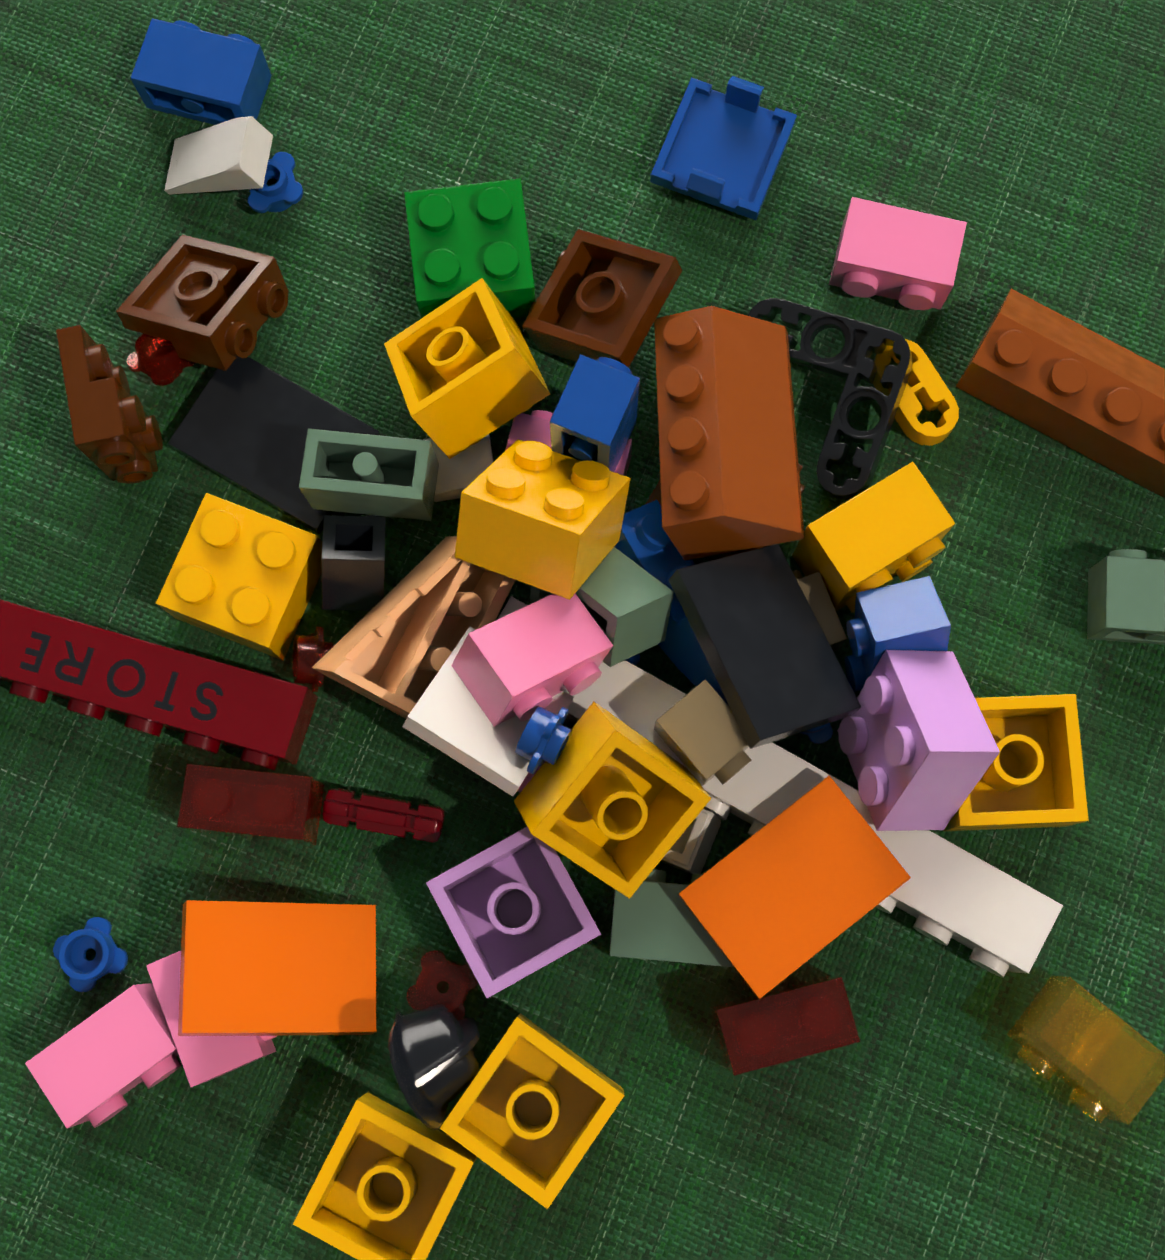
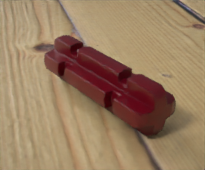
M339 788L329 789L324 800L323 821L327 824L348 827L349 822H355L356 829L404 838L406 832L414 833L413 839L431 843L439 840L443 830L444 810L439 806L420 803L418 809L411 808V801L362 793L360 799L354 797V791Z

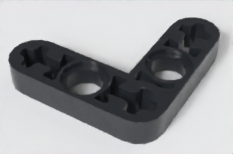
M769 298L762 300L751 309L748 316L773 322L776 314H781V320L786 327L802 332L801 348L799 351L793 350L797 345V341L793 336L788 335L790 362L847 379L819 456L816 472L820 484L829 494L838 499H852L868 489L873 480L912 370L913 358L910 347L902 335L889 329L783 299ZM802 321H809L802 331ZM828 328L840 330L845 336V345L842 351L832 358L817 356L813 351V341L816 335ZM886 345L893 346L894 355L900 360L898 366L888 365L885 368L880 381L883 388H892L889 396L884 395L873 387L859 386L861 379H864L871 385L873 384L877 367L874 361L870 359L872 353L882 354ZM862 400H872L878 403L882 411L878 425L868 431H857L850 426L848 420L849 411L852 406ZM844 434L856 443L872 444L868 453L857 447L853 457V465L860 471V475L857 480L848 478L844 486L841 487L836 486L837 477L830 472V468L833 463L842 465L846 460L850 448L846 443H838L840 436Z

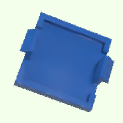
M732 76L728 81L726 94L713 90L712 84L691 77L652 170L650 182L757 220L794 128L797 115L779 108H775V111L760 107L759 104L764 87Z

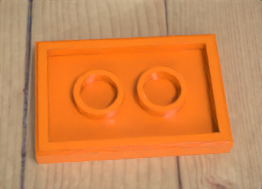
M827 776L678 893V896L754 995L760 999L911 877L833 779Z
M185 901L182 911L178 1036L371 1035L377 1032L376 905Z

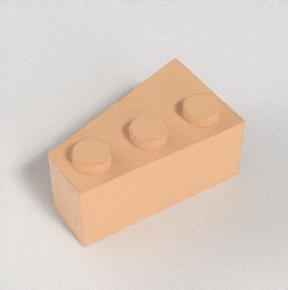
M447 536L312 668L407 719L467 629L471 626L477 630L496 620L515 579L455 558L457 536Z

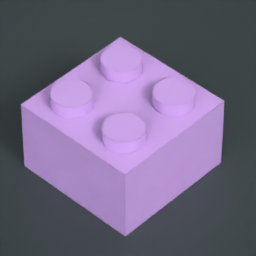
M885 650L857 697L861 708L841 721L840 727L837 730L840 747L848 756L858 782L859 796L862 802L867 805L876 831L944 830L1000 751L953 652Z
M528 827L426 882L486 998L495 995L601 935L556 850L533 836Z

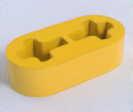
M905 339L911 350L913 364L895 419L911 441L919 445L932 446L941 443L949 436L959 419V407L954 396L923 349L917 343ZM887 345L883 353L877 354L874 359L877 373L873 385L878 391L889 396L892 388H883L880 381L885 368L891 362V358L897 364H899L900 360L895 357L893 346ZM921 403L929 412L938 409L942 413L941 418L937 422L938 428L931 421L923 424L918 421L917 417L922 411Z

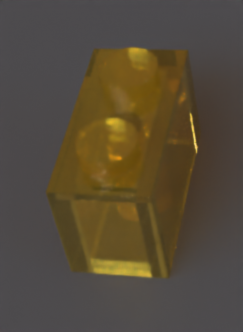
M1051 976L1007 1034L1022 1046V1049L1017 1054L1021 1061L1047 1080H1050L1054 1074L1057 1075L1073 1089L1068 1099L1081 1111L1099 1123H1102L1107 1117L1129 1125L1165 1077V1054L1071 977Z

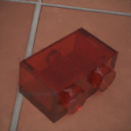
M187 764L177 827L201 833L316 845L324 784L308 776Z
M829 975L769 991L760 999L754 995L711 1007L727 1069L734 1076L860 1042L843 979L839 976Z

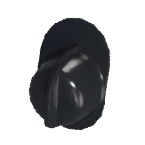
M443 1004L433 1005L406 1015L397 1011L395 1013V1021L389 1033L388 1043L391 1064L407 1103L423 1124L435 1130L444 1121L448 1103L468 1087L479 1072V1064L473 1048L480 1036L477 1023L474 1018L457 1020L453 1013Z

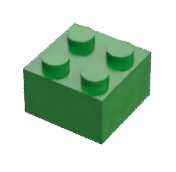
M521 178L404 192L416 302L421 318L481 278L484 279L513 318L527 317L531 304L536 302Z

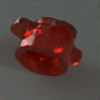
M142 334L136 340V352L131 353L127 357V365L132 372H143L151 378L153 384L159 386L171 384L181 375L185 367L196 364L195 362L179 358L171 341L147 334Z
M316 627L315 633H311V635H295L293 642L292 673L294 684H310L312 692H318V687L323 686L324 678H329L312 668L334 646L333 642H324L323 627Z
M438 950L427 952L421 959L423 970L417 978L416 985L411 986L407 991L409 1005L414 1010H421L433 1005L443 1004L453 1013L457 1020L463 1019L466 1013L464 1002L469 990L478 985L476 977L469 964L459 966L446 960L444 953ZM440 981H446L449 984V990L446 993L438 991L437 985Z

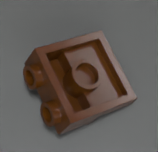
M577 229L567 249L558 257L555 270L540 296L536 298V302L531 304L523 328L539 350L577 362L580 354L595 360L599 357H607L617 360L629 368L683 270L676 257Z
M182 234L116 310V313L125 329L171 341L179 358L226 371L237 357L247 358L251 355L256 346L257 331L269 317L278 318L284 313L288 304L289 291L275 257Z
M81 325L57 329L56 333L75 446L112 481L117 480L120 483L131 484L152 478V472L158 471L155 451L162 450L163 448L162 436L155 416H148L144 412L137 395L130 396V388L122 366H114L103 344L97 345Z

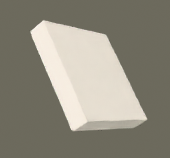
M470 626L416 703L402 727L509 795L514 796L529 773L527 768L530 761L515 753L518 741L529 719L520 721L516 715L494 727L451 666L468 633L475 631ZM566 689L553 696L552 702L545 709L558 714L562 707H569L575 695H570Z

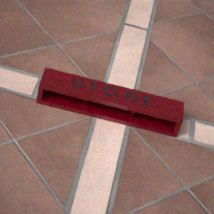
M0 599V680L12 683L9 694L41 704L46 703L48 694L69 700L66 710L102 721L105 711L127 716L124 727L155 737H160L163 727L185 733L182 744L214 754L218 753L220 744L243 750L240 761L273 771L276 770L278 760L293 765L297 764L318 696L308 687Z

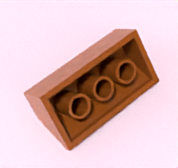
M1011 288L956 387L1164 498L1165 369Z
M712 305L656 318L654 326L662 528L680 555L686 561L805 539L789 342L785 326Z

